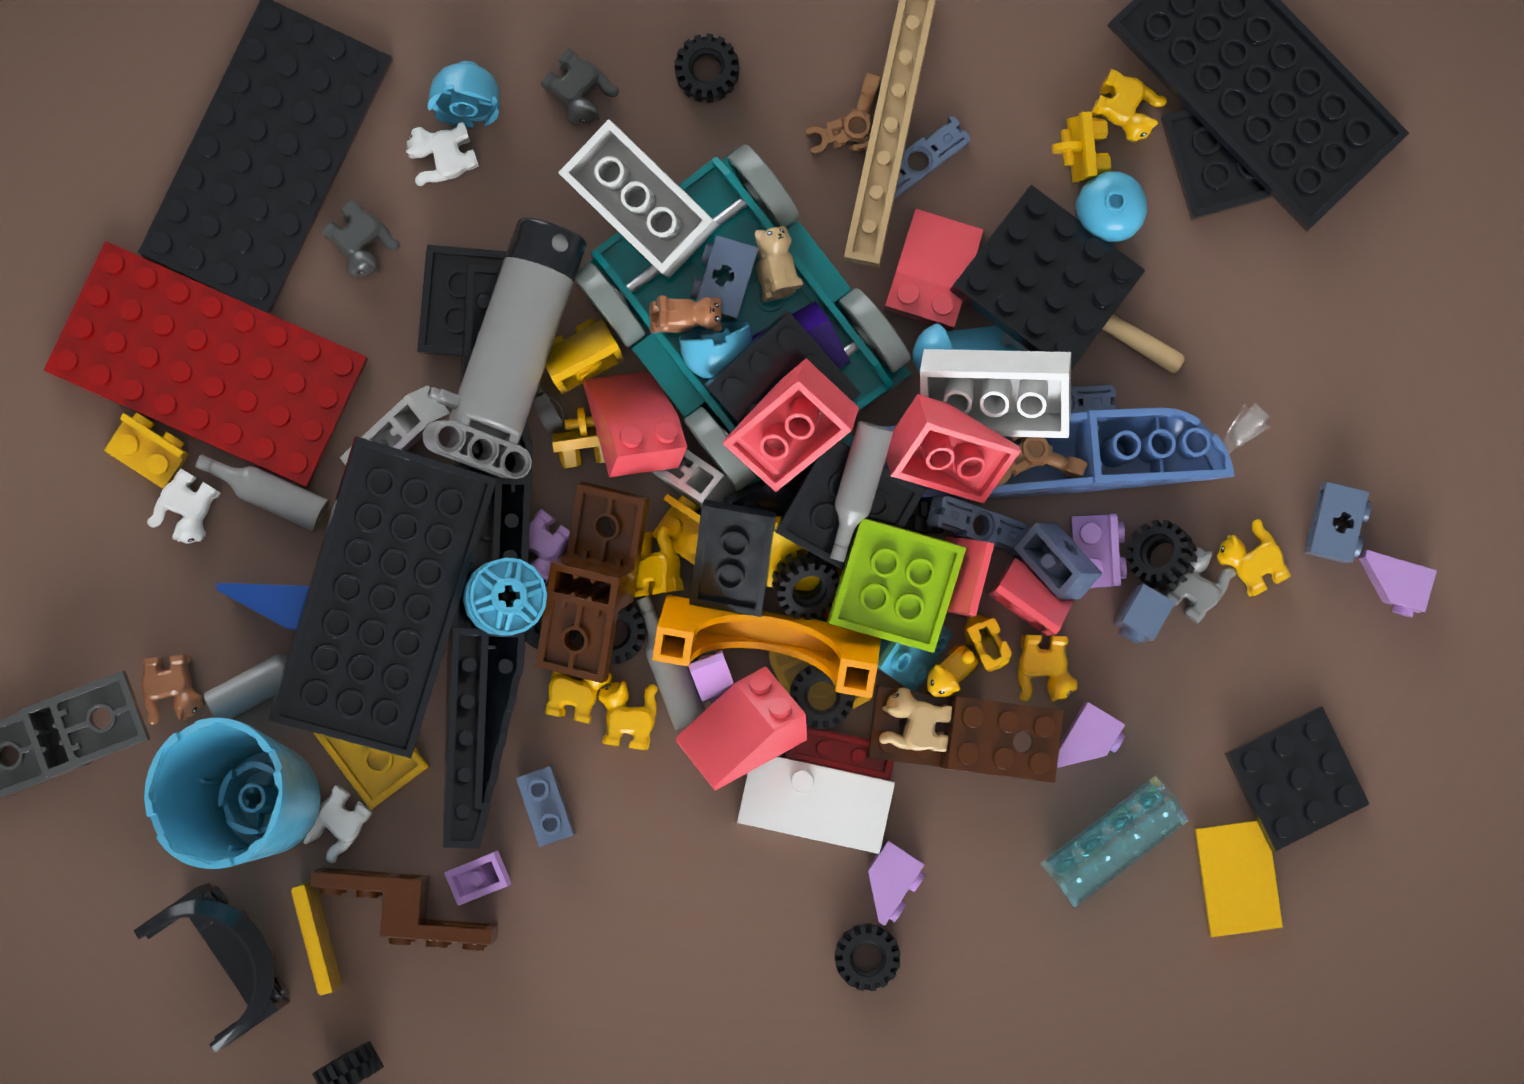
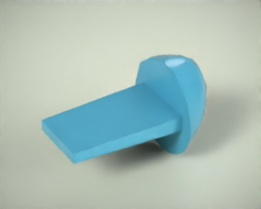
M936 323L924 329L918 336L912 351V361L920 374L924 349L1020 351V349L1011 344L1007 346L1000 344L1004 331L997 326L946 331L939 323Z

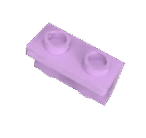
M1117 513L1070 517L1071 539L1103 573L1091 588L1121 586V579H1126L1127 576L1125 557H1120L1119 543H1124L1125 541L1124 522L1118 521Z

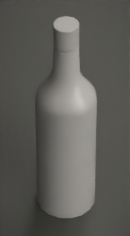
M858 421L835 499L839 526L830 556L831 559L841 562L845 561L854 529L871 511L894 433L890 429Z
M203 454L199 456L195 465L196 468L226 481L238 498L310 531L315 532L326 514L329 505L328 499L255 466L230 467L216 460L214 461V459Z
M649 595L636 600L648 631V642L645 652L676 731L689 726L705 711L688 666L652 660L659 617L654 610V605Z
M276 654L205 692V701L214 718L233 719L274 697L288 654Z

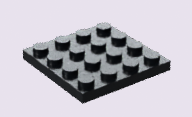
M1030 185L956 280L950 291L1029 351L1071 352L1072 370L1146 270L1109 242L1092 236L1077 218L1033 185Z

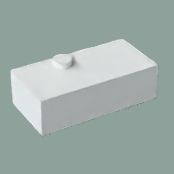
M609 119L558 172L655 268L668 278L720 226Z
M924 349L920 367V395L954 406L1003 437L1069 438L1071 419V352Z
M777 756L748 772L737 823L880 854L895 782Z

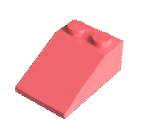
M915 209L884 311L930 326L939 323L946 331H953L963 300L953 294L950 289L976 256L984 230Z
M805 359L771 389L724 439L723 445L777 492L852 431L859 407L808 359Z
M649 371L584 379L583 386L609 478L679 467L687 449L680 420L666 393Z
M917 394L893 430L894 433L887 453L886 463L891 477L984 504L1021 450L1015 443L954 406Z
M946 536L944 538L945 541L966 547L947 613L970 618L977 614L994 543Z
M1016 558L1010 561L987 593L1045 636L1058 633L1074 602L1073 599L1059 600L1023 559L1019 561Z
M765 666L735 682L676 737V742L716 791L807 740L806 714Z

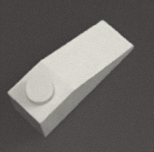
M427 385L407 394L361 438L407 451L423 438V431L429 423L444 420L450 412L444 405L428 397L430 387ZM351 447L340 457L345 466Z
M687 449L678 468L652 471L653 474L676 492L696 504L699 509H702L704 500L725 503V497L737 492L724 474Z

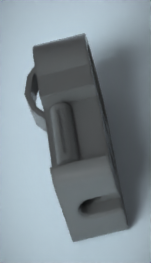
M540 381L532 405L550 435L565 426V413L558 401L548 396ZM552 401L556 402V404L560 407L563 415L562 419L558 414Z

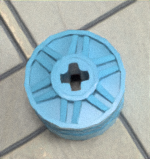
M505 557L484 563L472 572L465 584L463 602L468 617L476 627L489 634L507 636L525 632L539 621L546 608L547 591L544 579L535 567L521 559ZM505 586H508L509 592L516 595V599L509 602V607H506L505 601H499L498 594L505 591Z

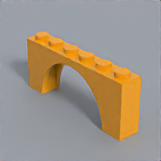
M667 594L657 625L652 660L689 667L691 661L697 656L718 649L751 648L773 651L798 658L817 667L832 680L835 692L872 698L881 638L832 625L828 622L812 619L805 620L804 618L796 619L793 616L763 611L762 616L758 617L690 605V598Z

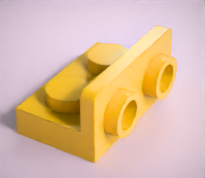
M138 412L133 417L123 413L119 418L123 422L104 451L163 489L174 479L190 455L181 449L184 442L167 431L163 436L153 431L152 427L155 423Z
M666 494L663 500L671 505V507L651 536L657 540L658 528L661 526L668 527L669 538L674 552L695 565L701 517L696 511L699 507L683 495L676 500L669 494Z

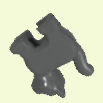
M568 48L559 59V62L562 64L560 69L568 71L567 74L561 78L550 71L541 81V87L553 92L557 99L567 107L568 121L572 125L590 124L594 119L599 120L600 116L594 103L584 98V96L597 85L606 96L616 97L619 94V88L611 85L609 79L592 63L580 59L578 54Z
M351 199L341 210L344 214L343 218L350 221L345 228H341L334 221H331L321 233L326 239L332 240L339 251L347 257V271L351 276H369L374 271L380 272V267L374 255L365 250V248L379 238L387 249L396 251L400 247V242L392 238L390 231L375 216L363 211V208Z

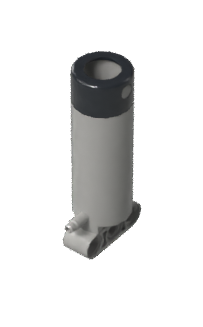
M522 217L517 221L458 394L431 387L428 391L429 398L452 408L449 420L433 421L424 429L423 441L428 450L500 478L519 479L528 474L532 465L531 455L526 449L519 446L518 443L564 313L575 275L578 272L587 246L583 237L562 226L540 219ZM444 427L450 434V441L445 447L441 445L438 438L440 430ZM477 440L480 441L483 447L482 455L478 459L472 454V445ZM509 453L513 454L516 461L511 471H508L505 467V458Z

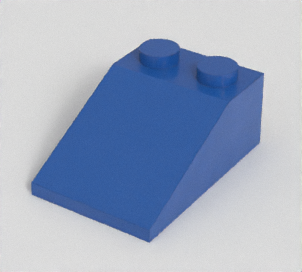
M217 583V591L290 630L296 629L309 587Z

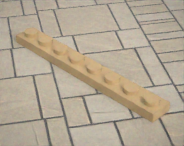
M899 0L846 244L844 261L880 268L937 0Z

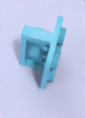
M944 625L942 626L934 653L881 638L877 669L899 682L905 688L916 691L920 684L926 680L928 672L940 654L946 650L953 632Z

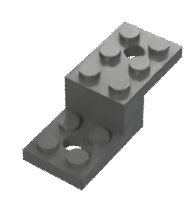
M126 671L115 673L19 709V714L0 720V798L88 766L94 760L150 740ZM101 707L106 708L112 717L111 723L104 729L98 728L93 722L94 712ZM8 745L15 747L19 753L18 761L13 766L5 765L1 759V752Z

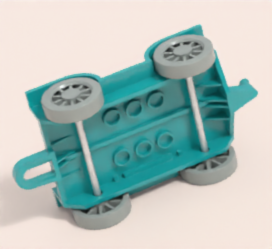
M746 144L733 151L723 160L716 156L679 184L720 226L670 278L655 268L619 232L590 252L592 260L581 267L574 278L584 295L625 347H629L638 356L685 418L684 423L737 491L761 480L760 477L723 445L724 439L739 423L704 385L711 378H702L691 372L686 366L679 342V336L683 333H650L649 304L652 301H657V297L666 296L669 299H690L696 302L695 299L690 298L696 277L702 279L704 277L707 265L701 263L706 243L714 244L716 235L757 247L755 231H765L782 225L787 228L788 234L792 239L788 251L793 257L797 277L802 279L803 286L796 289V293L790 297L763 302L762 287L756 271V265L760 260L759 254H757L737 321L748 322L753 336L769 327L784 312L789 311L792 314L816 301L830 320L851 363L840 370L861 393L853 400L859 407L858 413L911 375V372L905 366L911 359L910 353L895 329L859 288L852 290L802 224L799 221H795L799 217V211L792 198L763 159ZM722 269L720 274L714 273L713 279L717 278V285L724 286L726 281L732 282L734 279L733 276L729 277V270ZM724 317L720 319V322L733 321ZM849 432L840 441L850 447L853 438Z

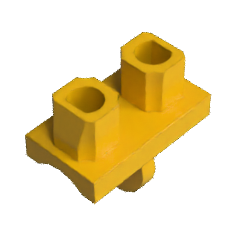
M1081 112L1076 117L1066 119L1067 129L1061 130V142L1051 146L1053 154H1063L1064 166H1071L1072 183L1084 182L1098 176V174L1111 171V158L1109 154L1096 153L1095 141L1107 139V120L1092 118V112Z
M585 407L577 408L578 418L564 420L565 429L570 431L553 433V452H558L563 468L582 465L580 449L594 447L596 463H605L592 416L586 417Z

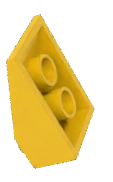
M591 318L575 327L577 333L565 340L562 335L555 337L545 367L562 395L583 384L584 379L594 378L625 361L620 348L603 319L595 322L594 318Z

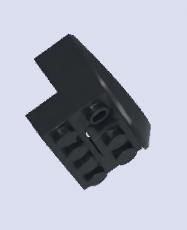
M207 883L181 897L134 929V932L138 939L146 936L149 940L178 919L189 917L195 928L199 931L248 1005L238 1021L214 1036L215 1040L209 1045L217 1053L290 1002L286 998L289 995L287 987L278 976L274 978V969L276 967L273 964V960L275 957L261 931L244 911L240 912L235 907L227 905L228 900L219 887L215 886L212 888L210 883Z

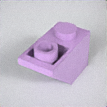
M888 839L882 845L880 854H876L867 868L877 920L884 926L888 920L895 922L906 906L902 902L905 894L909 889L915 892L926 875L921 871L924 867L921 861Z

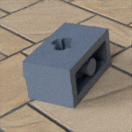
M716 235L714 244L706 243L701 260L702 264L707 265L703 279L696 277L690 298L695 299L696 302L706 297L720 298L722 301L720 306L721 317L737 321L758 254V248ZM722 269L729 270V277L733 276V281H726L724 286L717 285V278L713 279L714 273L720 274Z
M1331 482L1320 484L1304 554L1345 564L1352 563L1354 557L1358 558L1364 538L1359 536L1362 522L1367 523L1372 508V502L1367 501L1369 492ZM1343 516L1342 522H1347V528L1337 532L1335 529L1338 526H1333V519Z
M1035 523L1014 548L1059 600L1081 599L1103 574L1058 523Z
M1145 584L1134 586L1113 624L1121 628L1118 634L1136 644L1143 641H1153L1172 610L1175 601Z
M553 765L516 778L539 847L576 834Z

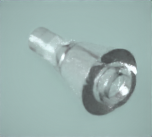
M1245 403L1243 404L1226 434L1227 437L1222 441L1229 454L1237 446L1240 447L1270 428L1265 423L1270 417L1256 403L1250 408Z

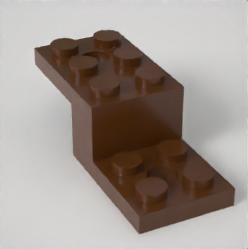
M587 482L577 484L567 554L552 561L550 565L546 608L543 612L535 667L599 683H604L608 680L619 610L634 602L650 497ZM603 516H608L615 522L616 530L613 535H608L602 530L600 523ZM571 630H578L583 635L584 645L582 648L575 647L570 642L569 633Z
M876 686L867 758L1055 783L1064 710L959 696L934 697L928 692L910 690L912 696L918 701L929 702L936 706L944 704L952 706L950 722H936L935 724L936 733L944 732V735H948L947 751L939 752L930 749L913 751L898 748L891 743H880L879 736L883 732L892 731L902 735L898 727L902 718H896L882 710V707L886 706L888 698L896 693L898 688ZM1021 731L1027 732L1032 740L1030 748L1025 752H1018L1013 746L1014 736Z
M324 867L311 872L310 887H319V894L342 895L347 890H356V897L378 898V896L383 895L380 937H389V944L411 945V942H415V940H426V947L448 948V945L455 942L463 943L462 949L484 951V947H488L497 939L498 924L426 919L430 875Z

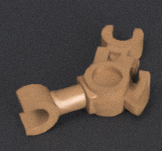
M870 73L866 74L856 109L853 108L852 112L845 117L827 122V128L825 129L820 126H811L805 130L807 136L818 134L822 138L820 145L810 148L811 154L817 155L824 152L830 144H833L834 149H837L851 141L857 142V144L850 146L849 151L859 153L867 150L872 128L871 114L869 113L878 91L881 77Z
M1011 437L1010 441L1013 443L1019 439L1021 440L1018 445L1021 452L996 487L1005 484L1011 477V473L1017 476L1031 467H1043L1046 464L1061 470V473L1070 479L1083 476L1088 463L1079 458L1065 457L1052 451L1053 446L1049 445L1045 438Z

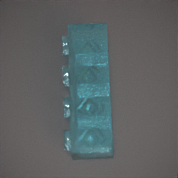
M1155 775L1040 864L1056 887L1075 908L1188 822L1189 819L1175 796Z

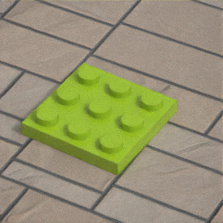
M864 518L856 526L828 617V623L934 653L966 547Z

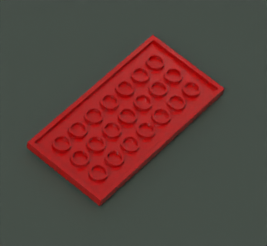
M105 241L44 371L308 488L368 358Z

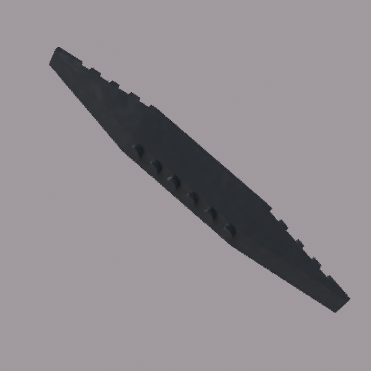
M467 265L460 385L502 266ZM526 420L518 445L529 452L532 460V441L530 440L528 422ZM477 440L472 445V454L478 459L482 455L483 447L480 441ZM509 453L505 458V467L508 471L513 470L516 462L512 453ZM455 461V466L497 479L465 584L472 572L484 563L505 557L521 559L528 563L532 465L530 471L524 477L509 479L496 477ZM465 585L450 630L447 648L443 848L481 847L491 805V797L494 785H496L499 764L508 735L507 731L511 714L517 698L516 694L520 677L524 668L525 632L502 636L489 634L476 627L468 617L463 602ZM505 586V591L499 593L498 598L499 601H505L506 607H509V602L515 600L516 595L509 592L508 586Z

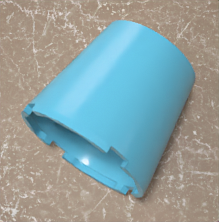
M227 718L201 719L195 721L194 724L186 727L179 733L175 732L163 743L152 760L144 792L146 815L151 818L153 827L158 835L156 837L158 842L179 861L205 869L228 868L286 852L294 848L305 839L313 828L319 814L321 800L316 774L302 756L253 727Z

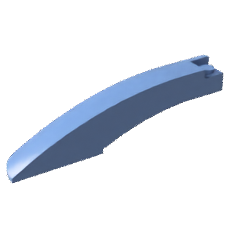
M1172 408L1089 410L1087 412L1071 413L1069 438H1045L1049 445L1053 446L1052 451L1065 457H1076L1088 463L1082 477L1070 479L1064 476L1061 470L1048 464L1043 467L1035 466L1027 471L1024 470L1017 476L1011 473L1009 480L1002 486L995 487L987 499L1094 492L1233 477L1234 470L1231 458L1222 440L1217 434H1213L1200 422L1201 419L1192 414ZM896 426L883 427L893 431ZM1017 440L1015 444L1019 445L1021 440ZM920 485L925 489V492L919 502H931L932 498L936 495L970 501V499Z

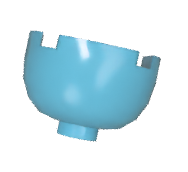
M461 61L444 67L434 77L429 92L427 108L429 112L431 109L436 111L435 118L450 126L457 127L458 123L464 122L466 128H473L474 124L472 121H484V126H487L498 118L501 100L500 89L494 76L483 67L478 66L472 61Z
M1120 171L1103 172L1089 179L1080 189L1075 202L1076 216L1082 226L1092 236L1110 244L1130 239L1142 227L1147 215V197L1142 186L1132 176Z
M721 322L722 330L720 332H714L709 329L704 331L703 327H698L679 336L680 350L686 366L691 372L702 378H712L753 341L748 322Z

